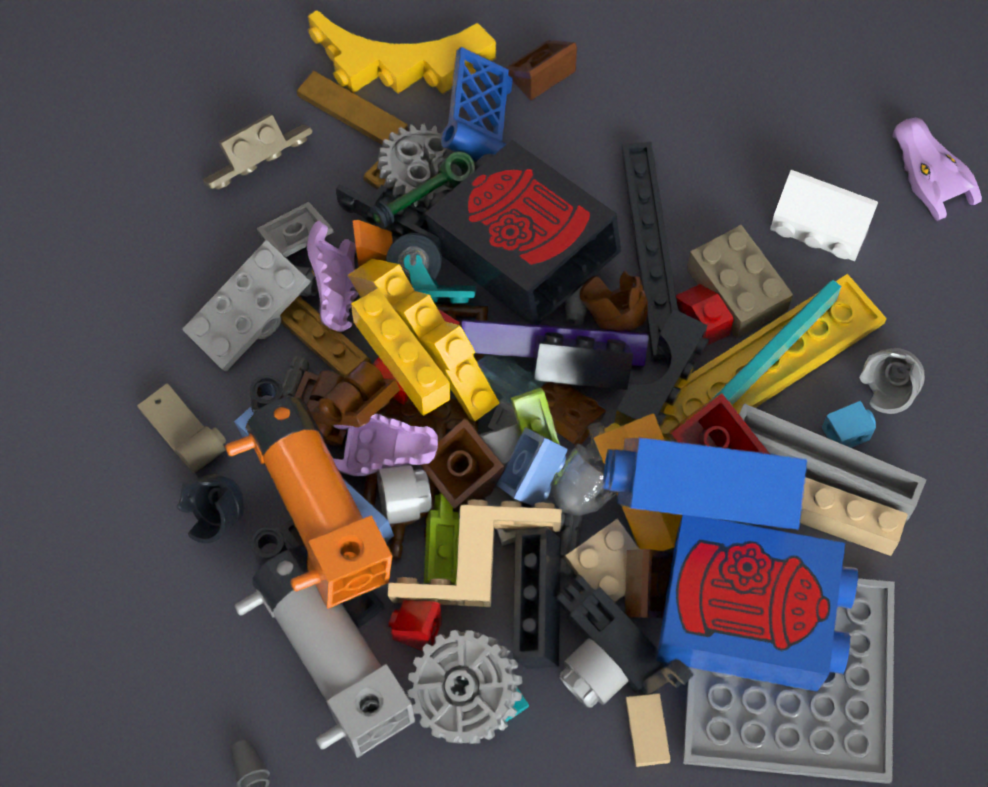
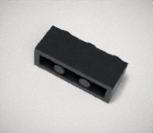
M546 332L545 336L536 335L531 372L534 380L628 390L633 352L629 345H626V342L622 340L608 339L607 343L596 342L594 338L589 336H576V339L564 338V335L560 333Z

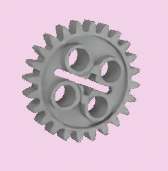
M411 124L408 132L400 127L398 134L391 132L389 140L384 139L378 155L377 168L380 169L379 177L386 179L384 186L386 188L394 186L392 195L406 194L436 176L441 163L450 154L454 153L442 147L441 139L443 132L441 134L437 133L436 126H433L431 131H428L425 124L421 125L420 130H416ZM451 164L450 168L453 174L462 176L461 169L457 165ZM442 185L416 201L414 206H418L420 201H424L425 206L428 208L432 199L439 192L446 189L452 191L454 188Z

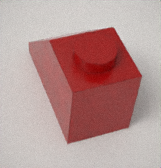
M699 284L676 295L677 307L681 313L708 325L705 337L709 339L707 346L730 335L734 318L718 293Z
M404 600L400 610L394 609L388 627L392 628L393 640L423 651L422 648L426 644L433 646L435 637H437L442 626L440 603Z

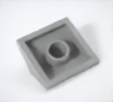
M309 202L256 228L263 242L269 241L285 257L307 247L310 230L316 221H320L328 227L326 236L334 233L332 227Z

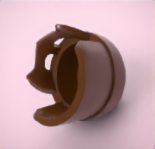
M624 271L620 277V288L611 292L599 276H592L580 290V299L591 312L597 325L602 329L631 332L643 325L646 320L648 301L640 277L630 276Z

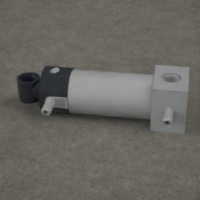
M263 527L257 530L251 539V547L255 558L262 566L252 578V584L256 592L237 602L234 607L239 615H243L264 603L272 618H276L321 691L336 723V726L316 737V742L320 749H325L344 737L358 758L415 722L412 703L387 664L381 666L342 603L327 609L315 584L297 592L293 590L290 582L291 579L309 572L308 550L306 546L287 549L282 533L278 529ZM274 543L277 545L276 549L272 552L265 553L261 551L266 544ZM376 709L373 713H366L369 710Z

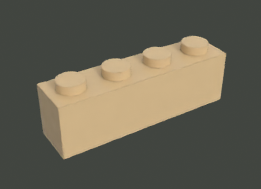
M805 477L800 524L886 555H892L899 543L907 519V513Z

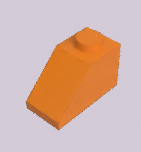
M353 220L359 267L372 258L386 261L387 252L393 243L391 231L360 220Z

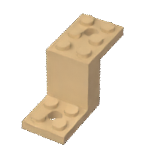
M469 500L468 505H460L457 585L453 586L451 580L431 579L429 585L419 584L416 578L399 577L397 578V583H389L388 585L389 599L392 603L414 600L434 601L440 603V605L491 607L494 530L548 527L551 531L560 532L561 509H555V504L535 503V508H523L520 502L514 501L501 502V507L488 506V501Z

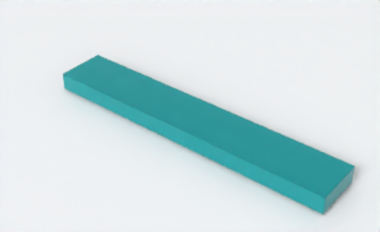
M834 280L830 281L712 399L723 393L731 405H733L837 301L842 286Z

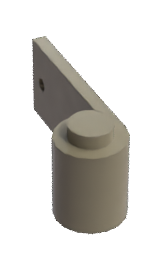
M168 383L137 405L138 409L193 474L197 473L225 451L223 444L226 443V439L216 427L210 429L208 426L204 427Z

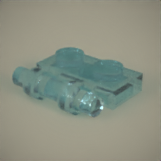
M489 354L477 362L491 388L504 396L506 401L511 404L512 397L545 385L542 381L534 380L532 372H527L518 366L517 361L511 356H492Z

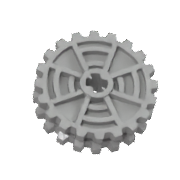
M453 630L450 631V637H445L442 634L435 637L436 644L433 646L426 644L422 648L425 653L422 658H415L413 664L417 667L416 672L409 673L408 680L413 682V688L408 690V697L415 699V704L412 706L413 713L421 714L422 718L419 723L423 728L430 727L433 736L437 738L443 737L448 742H470L475 744L479 743L480 739L486 738L489 740L495 737L494 730H504L508 726L506 718L508 716L515 717L517 710L513 707L514 702L521 701L522 694L517 692V685L522 684V676L515 675L514 672L518 667L517 661L514 659L510 660L507 657L510 651L506 646L501 647L497 644V639L470 630L466 632ZM464 681L469 682V685L465 687L466 693L461 692V689L465 686Z

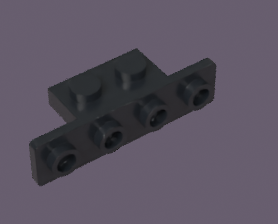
M340 184L336 188L337 201L340 207L346 212H355L364 217L369 224L378 226V224L374 221L370 208L381 201L388 205L402 196L400 194L392 195L393 190L386 188L382 184L370 200ZM413 203L393 215L394 222L384 228L391 231L392 236L396 239L409 233L426 235L437 244L441 252L440 238L424 230L427 225L425 217L427 209L419 204L414 206Z

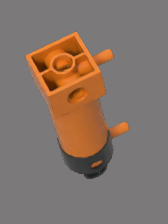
M267 375L258 377L250 387L251 410L254 414L247 421L246 425L249 436L228 443L225 448L231 457L254 448L261 464L267 467L308 550L309 572L291 579L290 582L293 590L297 592L315 584L328 609L389 583L392 554L372 515L366 518L362 517L322 439L321 431L305 400L300 397L283 398V386L277 378ZM266 395L273 397L269 400L261 399L262 396Z

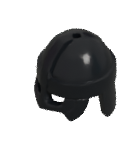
M208 474L182 485L181 497L177 508L181 512H193L198 519L197 523L188 532V536L199 543H212L218 540L241 519L244 512L242 491L237 483L222 475Z

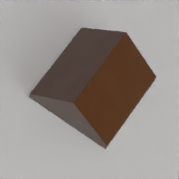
M547 40L507 66L506 69L509 70L508 76L512 77V81L530 100H533L576 71L577 46L575 42Z
M466 418L438 441V448L434 459L430 463L420 465L455 510L460 509V505H468L469 500H480L491 495L506 468Z
M653 549L627 550L625 614L627 617L663 618L673 552Z

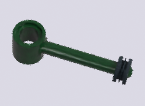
M464 152L450 154L439 166L436 176L388 205L381 201L372 206L370 211L374 221L379 227L384 229L394 222L393 215L442 185L448 188H455L474 172L475 166L472 158ZM450 165H457L462 171V176L453 174Z

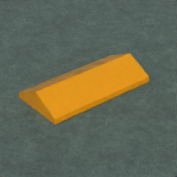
M654 413L593 437L604 465L607 450H623L625 438H646L665 441ZM621 505L639 549L664 551L675 546L676 534L682 518L681 514L634 509Z

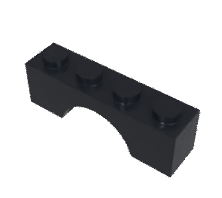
M673 309L660 332L657 348L667 360V373L661 379L650 384H631L616 409L614 423L623 426L654 413L661 429L667 414L663 413L668 404L671 406L675 404L681 391L678 388L682 379L688 380L695 366L692 363L696 354L701 356L708 344L709 339L705 337L708 325Z

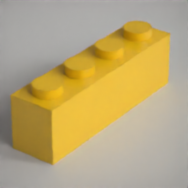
M379 288L351 303L354 324L423 416L450 400V382Z

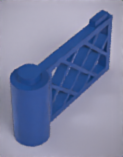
M463 47L456 51L449 121L443 132L441 145L453 152H464L473 161L477 162L485 154L492 153L495 155L506 145V143L502 142L506 96L511 92L512 77L508 76V69ZM465 60L473 65L476 73L470 74L464 64ZM487 72L499 76L498 85L495 86ZM479 76L487 90L481 92L474 78ZM465 82L474 95L469 99L462 89V84ZM491 95L496 103V109L492 110L484 96ZM477 100L485 114L479 116L471 102ZM461 107H464L471 121L459 117V109ZM488 118L494 128L493 132L487 130L482 122L483 119Z

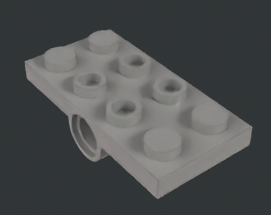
M266 240L182 330L222 370L227 372L258 338H268L278 329L282 319L280 314L311 281Z

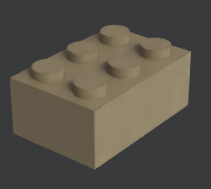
M742 225L690 251L687 271L697 285L701 284L719 294L734 318L731 332L736 339L788 312L793 293Z

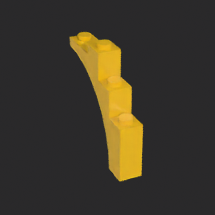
M318 10L308 15L310 26L308 32L310 37L316 44L321 43L329 58L334 62L335 71L333 74L336 81L342 87L346 86L352 93L357 92L379 77L386 87L391 86L399 94L424 77L431 87L435 86L444 94L452 88L456 51L460 47L489 61L496 58V41L478 23L458 34L436 41L418 44H391L372 41L351 34L333 24ZM465 60L464 64L470 74L475 73L476 70L473 65Z
M372 258L348 274L349 279L361 298L379 288L448 379L451 391L470 420H478L500 404L473 357L475 351L461 326L444 321L431 296L414 291L399 264Z

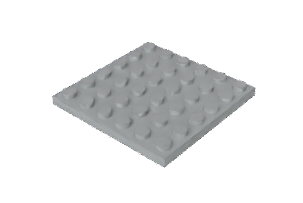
M858 578L852 608L837 607L835 631L850 633L848 662L844 674L829 672V676L818 691L688 667L694 676L687 681L683 764L890 784L892 782L894 582Z

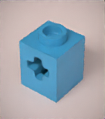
M858 401L828 414L822 429L828 439L852 448L871 439L876 428V421L872 412L869 409H865L862 402Z

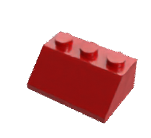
M723 393L690 414L666 433L672 442L770 454Z

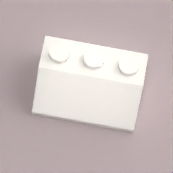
M791 170L774 213L770 230L776 231L783 237H792L805 242L812 248H821L829 251L839 258L855 261L878 202Z

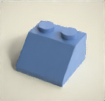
M525 427L515 446L511 459L506 463V468L496 486L513 498L535 507V503H540L548 497L551 490L550 483L555 473H558L563 468L566 461L565 454L568 449Z

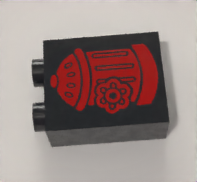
M511 140L495 155L488 153L482 156L475 163L474 172L452 191L446 189L439 192L430 202L427 212H425V217L430 233L440 238L441 255L528 323L539 325L621 252L617 214L518 143Z

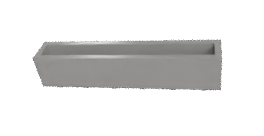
M743 405L739 415L771 455L807 459L806 478L907 513L906 521L909 520L927 479L752 406Z

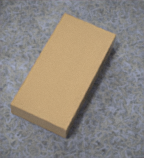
M660 693L626 697L635 766L670 763Z

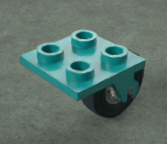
M419 233L405 234L396 239L390 246L386 261L401 266L414 291L429 294L433 302H438L439 297H450V302L468 303L470 298L475 297L476 286L439 285L436 278L441 270L442 256L437 244L428 236Z

